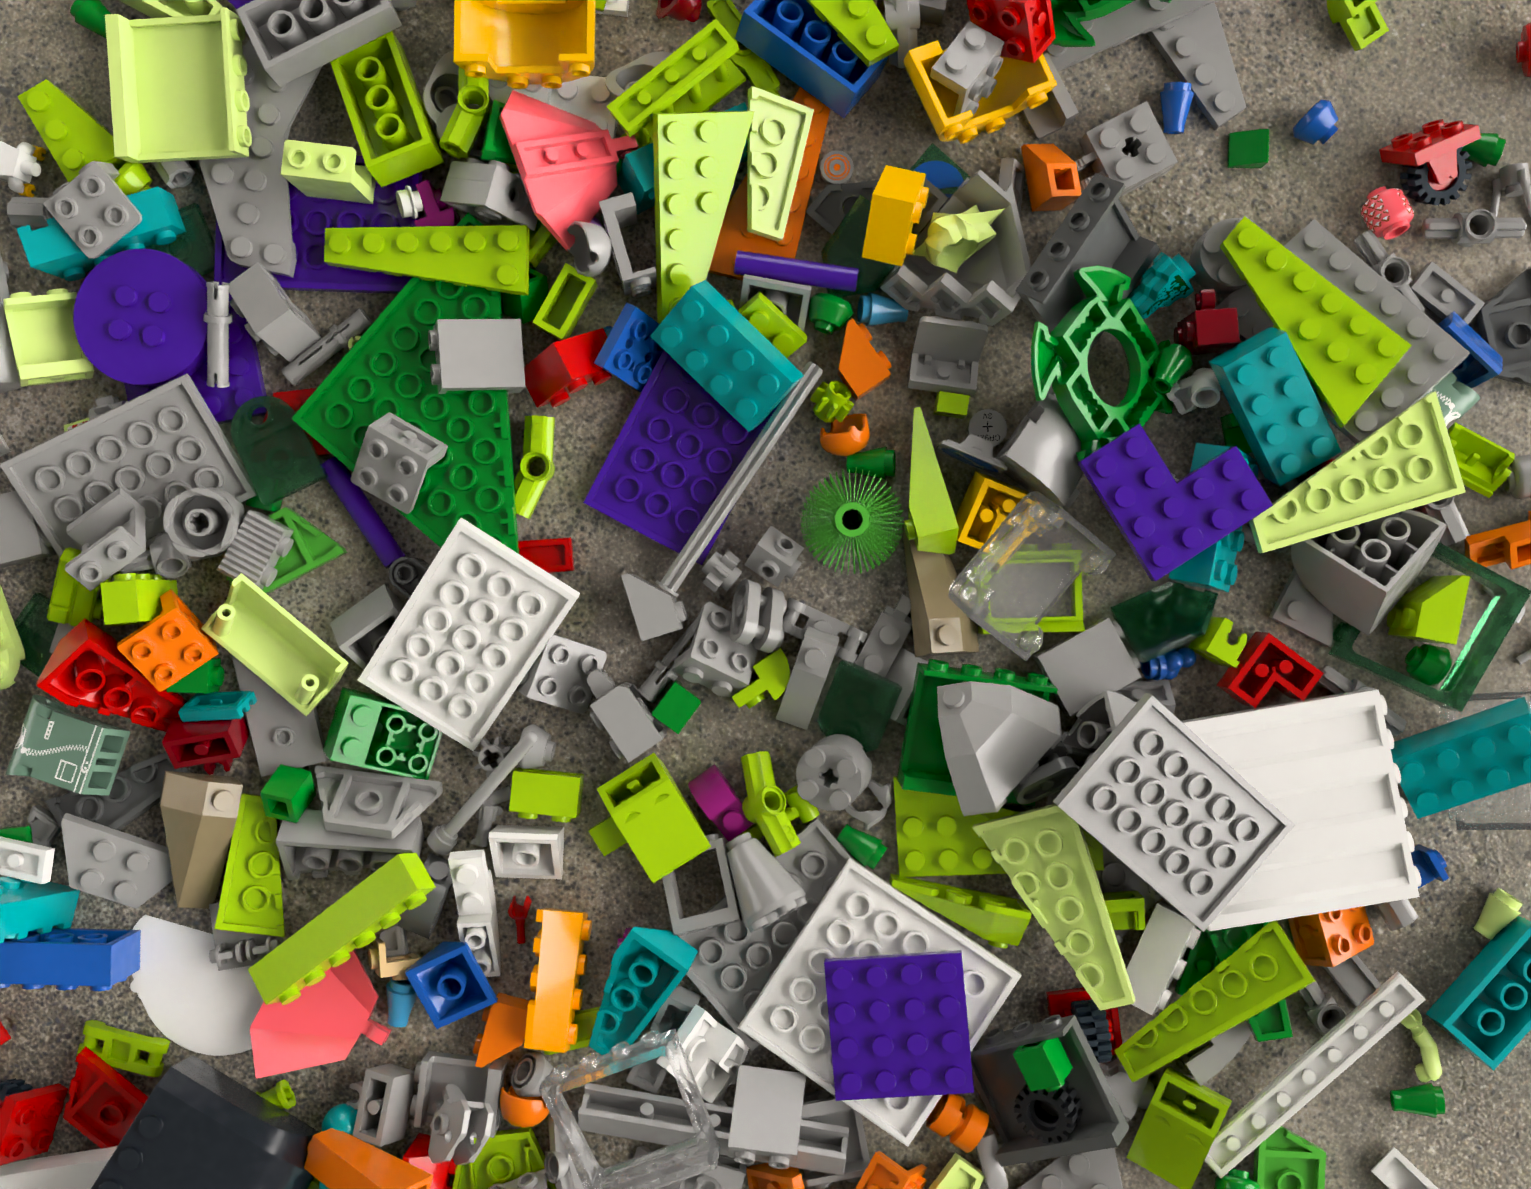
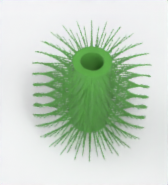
M843 469L842 479L845 495L837 472L836 480L840 492L829 473L834 491L824 478V484L828 490L821 482L818 484L822 492L814 486L816 494L810 491L812 499L808 498L807 503L809 504H807L806 510L802 512L805 515L809 508L807 516L801 518L802 522L808 523L809 529L805 528L803 523H800L801 527L805 530V534H808V539H810L805 542L806 546L814 544L808 548L810 552L819 547L812 553L813 557L824 550L817 558L818 562L831 549L823 561V566L837 548L828 566L829 569L841 548L835 566L836 572L846 544L841 574L848 542H850L848 572L851 542L854 574V544L860 574L862 567L859 550L866 571L869 569L864 553L872 569H874L875 565L869 553L877 565L880 566L881 563L876 555L883 563L886 561V558L882 553L888 558L889 555L891 556L888 551L891 553L895 551V548L891 545L893 543V546L895 544L896 547L899 544L895 541L898 539L899 542L901 536L898 538L896 534L898 529H901L904 523H897L894 525V528H891L895 523L893 516L898 522H902L904 517H898V511H895V509L898 510L901 507V504L893 506L897 504V498L896 503L895 499L891 500L894 498L895 492L893 495L891 494L883 499L890 493L892 486L877 497L885 488V483L872 497L880 485L881 476L867 496L874 482V475L861 500L868 481V472L857 503L862 479L861 474L857 497L854 502L855 471L852 502L849 469V502ZM849 515H854L860 519L861 526L858 529L849 530L844 527L843 519Z

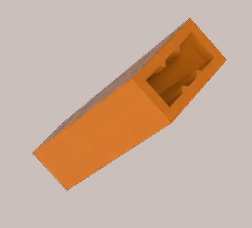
M330 1128L312 1136L307 1147L308 1155L304 1169L329 1189H430L432 1174L343 1131Z

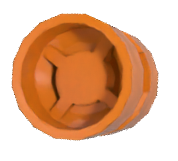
M959 1094L942 1095L926 1119V1127L941 1137L949 1135L950 1143L965 1153H969L982 1139L989 1123V1114L974 1104L966 1106L965 1099Z

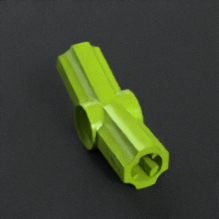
M458 66V103L439 141V145L449 155L460 159L468 158L481 128L488 122L489 79L484 77H468L465 75V70ZM469 104H478L481 107L473 110L469 109L466 106Z
M525 416L523 458L520 462V470L514 480L516 513L528 519L531 518L547 482L553 477L555 472L553 463L554 417ZM536 459H543L546 466L545 471L540 476H533L530 472V465Z
M768 751L746 754L741 757L748 796L742 803V809L745 817L750 822L759 825L774 856L777 857L801 844V841L784 811L786 808V797L783 791L776 786L770 754Z

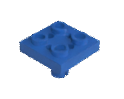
M626 302L615 325L603 328L608 338L594 364L632 389L642 392L664 350L650 337L660 324L636 306Z

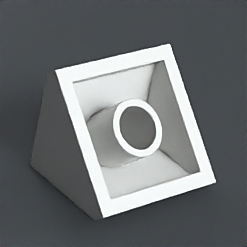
M497 825L489 832L488 839L495 877L562 880L564 827Z

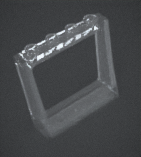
M676 1029L659 1034L658 1030L649 1031L641 1037L640 1042L629 1045L628 1042L622 1041L613 1046L608 1054L599 1057L596 1052L590 1053L582 1058L578 1065L570 1068L567 1064L558 1065L541 1082L539 1092L559 1131L584 1189H659L717 1168L721 1145ZM661 1056L666 1057L672 1067L695 1136L607 1168L599 1166L562 1093Z

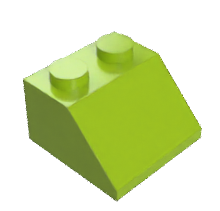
M1433 576L1404 595L1388 613V635L1427 643L1457 645L1470 576Z

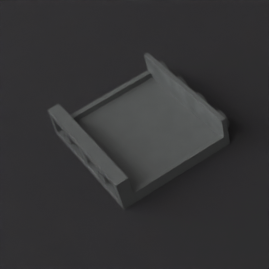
M1095 173L1016 288V292L1037 321L1048 326L1049 334L1073 306L1087 298L1074 277V271L1079 268L1097 265L1120 271L1131 278L1129 290L1123 291L1122 299H1125L1130 295L1160 251L1156 242L1139 236L1122 206L1119 196L1126 187L1124 183ZM1101 331L1094 338V340L1091 343L1089 353L1104 331Z
M1075 1014L1062 1018L1060 1015H1052L1036 1024H1031L1030 1021H1027L1006 1031H1003L1002 1028L991 1030L984 1036H981L971 1051L973 1081L1003 1141L1002 1146L995 1154L1001 1167L1118 1147L1130 1128ZM1059 1038L1073 1067L1065 1079L1069 1082L1066 1088L1069 1091L1075 1088L1078 1092L1074 1099L1081 1098L1082 1105L1079 1109H1083L1080 1121L1065 1141L1062 1139L1060 1143L1054 1144L1053 1140H1051L1049 1144L1043 1143L1042 1136L1038 1140L1032 1138L1034 1132L1029 1130L1026 1133L1023 1130L1025 1123H1018L1016 1119L1019 1113H1014V1106L1016 1105L1014 1101L1026 1084V1081L1013 1053L1018 1046ZM1038 1100L1040 1107L1046 1113L1059 1117L1056 1109L1051 1104Z

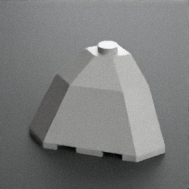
M968 681L937 687L938 719L945 759L962 814L969 816L998 812L1007 802L1006 797L1018 783L1022 785L1039 766L1038 761L1050 748L1054 749L1062 740L1060 709L1053 703L1011 685Z

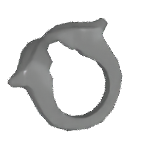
M871 779L867 786L878 797V802L883 805L881 811L860 812L855 810L850 804L845 808L846 812L853 818L862 821L865 824V829L869 830L874 824L885 817L887 808L892 803L891 785L889 783L881 785Z

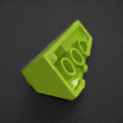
M916 407L913 411L908 519L904 520V528L908 540L914 539L917 551L949 555L955 553L959 526L921 407Z

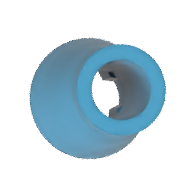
M870 292L867 296L861 295L859 297L857 307L858 322L865 323L866 326L907 321L908 310L904 309L894 299Z
M391 977L390 982L386 984L387 1023L393 1027H405L408 1024V1018L416 1001L417 994L408 979L392 980Z

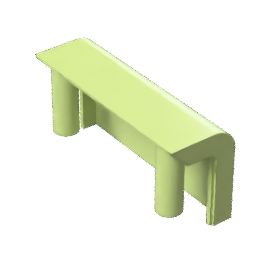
M242 573L231 582L226 601L210 616L201 628V630L305 716L336 686L349 664Z

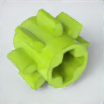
M823 381L810 398L812 402L816 403L813 407L815 415L828 423L834 422L835 419L842 422L854 406V403L849 401L851 391L839 381H831L829 385Z

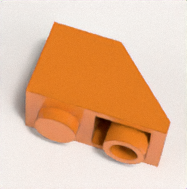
M1053 143L1024 144L1021 146L1032 212L1063 210L1080 197L1082 193L1077 165L1074 160Z
M852 318L846 325L837 374L844 385L849 388L855 401H857L890 378L891 373L888 369L892 365L881 350L876 352L872 347L870 341L873 338L863 323L857 325Z
M498 992L496 995L498 998L497 1003L484 1008L481 1021L487 1022L484 1034H478L473 1048V1053L478 1055L475 1063L476 1067L482 1068L524 1043L529 1000Z

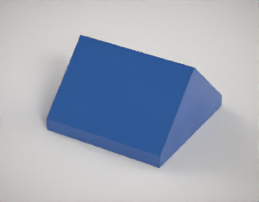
M1455 311L1438 324L1470 352L1468 357L1452 371L1457 377L1456 381L1472 389L1502 372L1503 358Z
M443 941L405 971L408 980L436 1029L498 1001L467 942Z

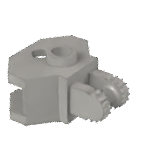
M455 1084L445 1085L441 1092L443 1093L444 1101H435L431 1108L432 1112H434V1117L430 1124L432 1132L428 1154L432 1163H442L450 1161L452 1158L455 1165L474 1163L491 1134L494 1112L490 1103L467 1101L461 1088Z

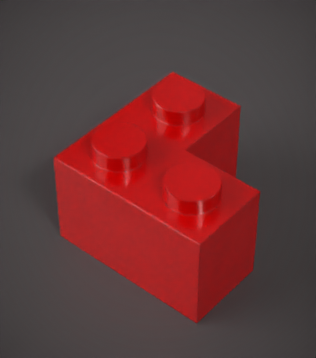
M603 328L553 342L524 367L525 385L537 408L547 404H551L552 408L560 406L570 400L569 393L572 394L580 391L589 382L593 381L596 386L612 378L610 373L594 364L608 338Z
M1255 632L1239 655L1237 668L1229 667L1216 686L1242 705L1256 708L1272 685L1289 698L1304 701L1324 673L1270 633Z

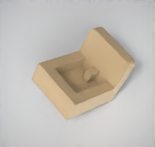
M380 938L373 941L372 949H368L370 969H375V973L380 978L392 976V980L408 979L405 974L406 969L421 959L415 953L386 957L385 942Z

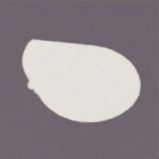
M148 915L140 918L133 930H141L140 970L132 974L134 980L130 984V989L132 992L138 993V997L141 999L148 1016L155 1026L176 1044L196 1053L225 1056L243 1053L252 1049L250 1026L264 1000L248 971L251 966L218 971L217 963L212 964L209 959L210 950L215 949L213 934Z

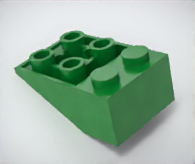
M342 687L323 752L331 761L409 778L428 780L443 732L387 698Z

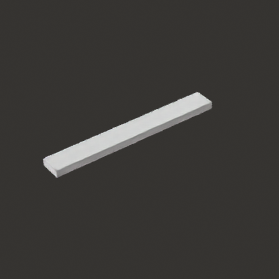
M1397 971L1233 1115L1227 1121V1124L1218 1131L1205 1162L1220 1178L1226 1175L1426 1000L1424 996L1400 972Z

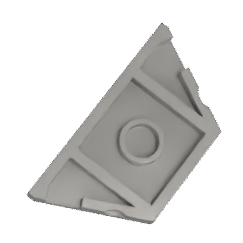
M318 765L315 767L323 819L327 831L394 839L443 792L442 782Z
M65 813L61 821L69 887L137 909L172 881L168 847Z
M1115 1148L1058 1157L1017 1189H1123Z

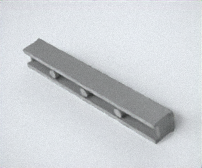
M592 1083L585 1084L582 1105L578 1111L577 1130L728 1156L732 1107ZM801 1119L796 1166L789 1165V1167L844 1176L849 1127Z

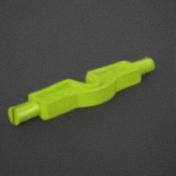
M709 0L707 2V10L712 19H717L737 44H739L740 42L735 39L742 15L736 9L732 0ZM739 49L730 57L735 66L745 73L752 86L780 96L778 92L780 90V82L769 63L750 49Z

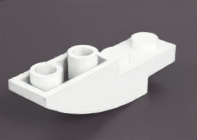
M484 849L450 852L448 862L459 915L457 929L460 942H467L485 977L500 976L501 956L492 873L487 868Z

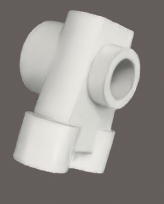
M1200 368L1192 376L1179 380L1166 395L1170 401L1174 402L1178 412L1184 415L1197 407L1209 408L1217 404L1220 400L1222 388L1212 368Z

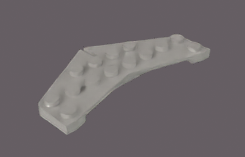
M249 39L243 46V55L247 62V74L244 76L245 91L250 102L249 110L246 111L247 126L252 136V143L249 146V157L199 160L229 259L244 268H250L259 262L270 273L293 278L297 260L296 246L292 239L289 182L281 175L284 142L288 140L291 125L322 66L280 87L265 71Z

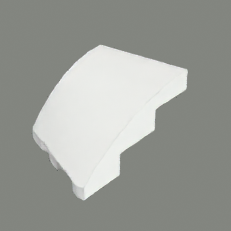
M696 1004L656 1063L707 1103L727 1107V1104L723 1101L725 1093L731 1084H736L739 1065H742L745 1061L749 1047L738 1035L718 1023L706 1010Z

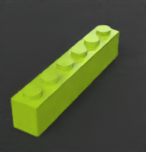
M397 854L251 966L248 971L265 1004L281 1002L282 1005L293 1002L301 996L300 990L305 986H312L326 977L325 971L329 968L337 967L351 958L350 952L373 942L376 939L375 933L398 923L401 920L400 914L407 909L412 910L423 904L427 900L425 895L435 889L436 886L418 854Z

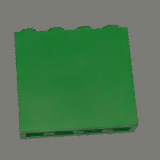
M929 659L928 664L918 662L897 781L903 790L957 796L945 759L939 725L938 686L968 681L1011 685L1046 701H1049L1050 693L1057 694L1058 688L1048 680L1047 676L1037 673H1028L1027 677L1015 676L1014 671L996 668L995 672L992 673L984 672L982 667L972 664H962L961 668L949 667L948 662L936 659ZM1011 791L1006 797V803L1020 804ZM1035 802L1021 805L1035 806Z

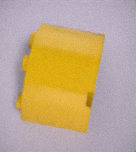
M454 0L453 62L464 69L465 75L468 77H484L507 82V86L514 89L528 88V84H541L544 88L558 89L562 87L564 82L587 77L595 65L596 0Z
M938 40L909 50L903 61L939 140L944 142L959 140L960 144H964L976 138L981 131L986 130L988 134L993 133L1006 125L1004 120L1027 107L1033 109L1048 100L1046 94L1057 86L1043 53L1035 63L1002 57L1004 59L1003 63L994 76V79L997 80L996 86L987 99L984 97L980 99L975 115L973 116L972 111L969 110L953 116L959 94L930 77L932 67L946 51V49L942 50Z

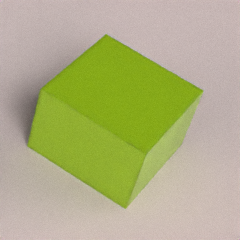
M939 391L936 395L934 415L964 419L967 416L970 395Z
M611 816L591 827L588 831L604 857L627 843Z

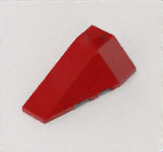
M84 618L59 641L36 682L37 687L59 701L74 707L83 705L97 709L99 714L106 716L115 714L131 719L132 723L167 732L173 718L180 717L178 711L187 701L177 692H167V689L162 692L158 691L118 650V641Z

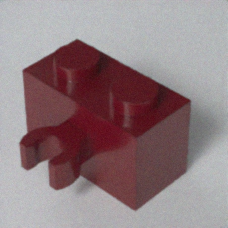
M1215 289L1200 290V293L1195 294V307L1197 311L1179 321L1174 329V344L1185 346L1192 355L1220 353L1239 343L1237 307L1215 309Z
M177 717L172 719L162 744L174 769L204 764V770L207 774L211 775L214 773L216 763L222 764L226 772L230 771L233 759L240 758L249 736V730L243 717L231 720L182 722L181 718Z

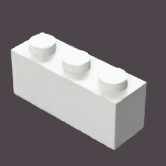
M1164 902L1156 904L1126 969L1135 996V1002L1132 1005L1150 1015L1158 1012V1009L1164 1010L1167 1007L1173 992L1168 990L1172 979H1180L1187 964L1182 959L1187 947L1193 950L1201 934V931L1196 929L1197 926L1176 908Z

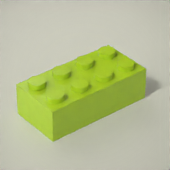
M393 31L330 62L366 167L381 188L444 163L405 51Z

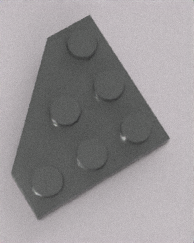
M926 178L924 187L929 188L925 209L922 210L919 224L913 223L912 233L917 234V237L932 220L933 212L938 213L949 200L944 193ZM879 180L827 185L806 210V213L877 275L883 278L893 264L862 258L872 194Z

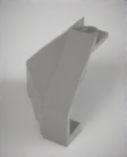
M979 170L970 179L967 177L939 210L938 213L960 214L974 205H977L979 212L1005 208L990 225L996 232V236L969 257L958 268L957 274L931 264L925 257L907 254L903 265H895L880 288L906 310L918 312L920 307L935 310V314L938 316L961 320L965 315L979 318L980 324L993 326L1012 313L1021 298L1016 292V288L1031 268L1012 183L1003 190L983 171ZM931 221L918 235L915 249L925 242L924 240L927 238V230Z

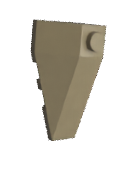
M903 525L915 657L978 653L979 644L976 618L948 554L917 551L914 539L908 540Z
M165 771L159 806L163 818L165 841L168 847L177 907L209 909V904L215 901L238 816L243 784L235 777Z

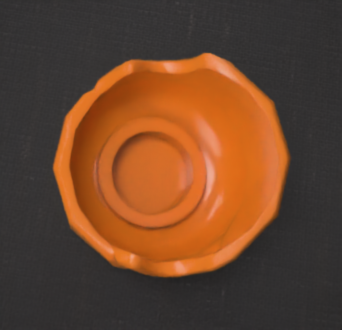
M867 414L848 415L842 422L835 419L834 422H831L829 433L824 428L820 430L821 447L826 452L838 456L855 454L866 447L870 438Z
M510 1086L507 1092L502 1087L499 1107L503 1119L513 1126L527 1128L539 1124L548 1116L551 1109V1099L545 1095L540 1097H520L514 1092L513 1086Z

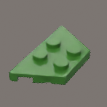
M284 507L269 515V517L293 529L294 532L290 538L294 542L289 553L285 557L280 556L274 568L278 570L276 578L269 587L264 586L262 591L269 594L346 554L347 551L343 546L294 510ZM227 576V580H230V586H231V582H232L234 579H232V578H230V577Z
M1281 1126L1254 1149L1253 1180L1260 1185V1189H1325L1326 1152L1319 1146Z

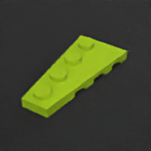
M241 793L215 929L285 937L280 854L276 844L278 835L277 819L265 816L260 795Z

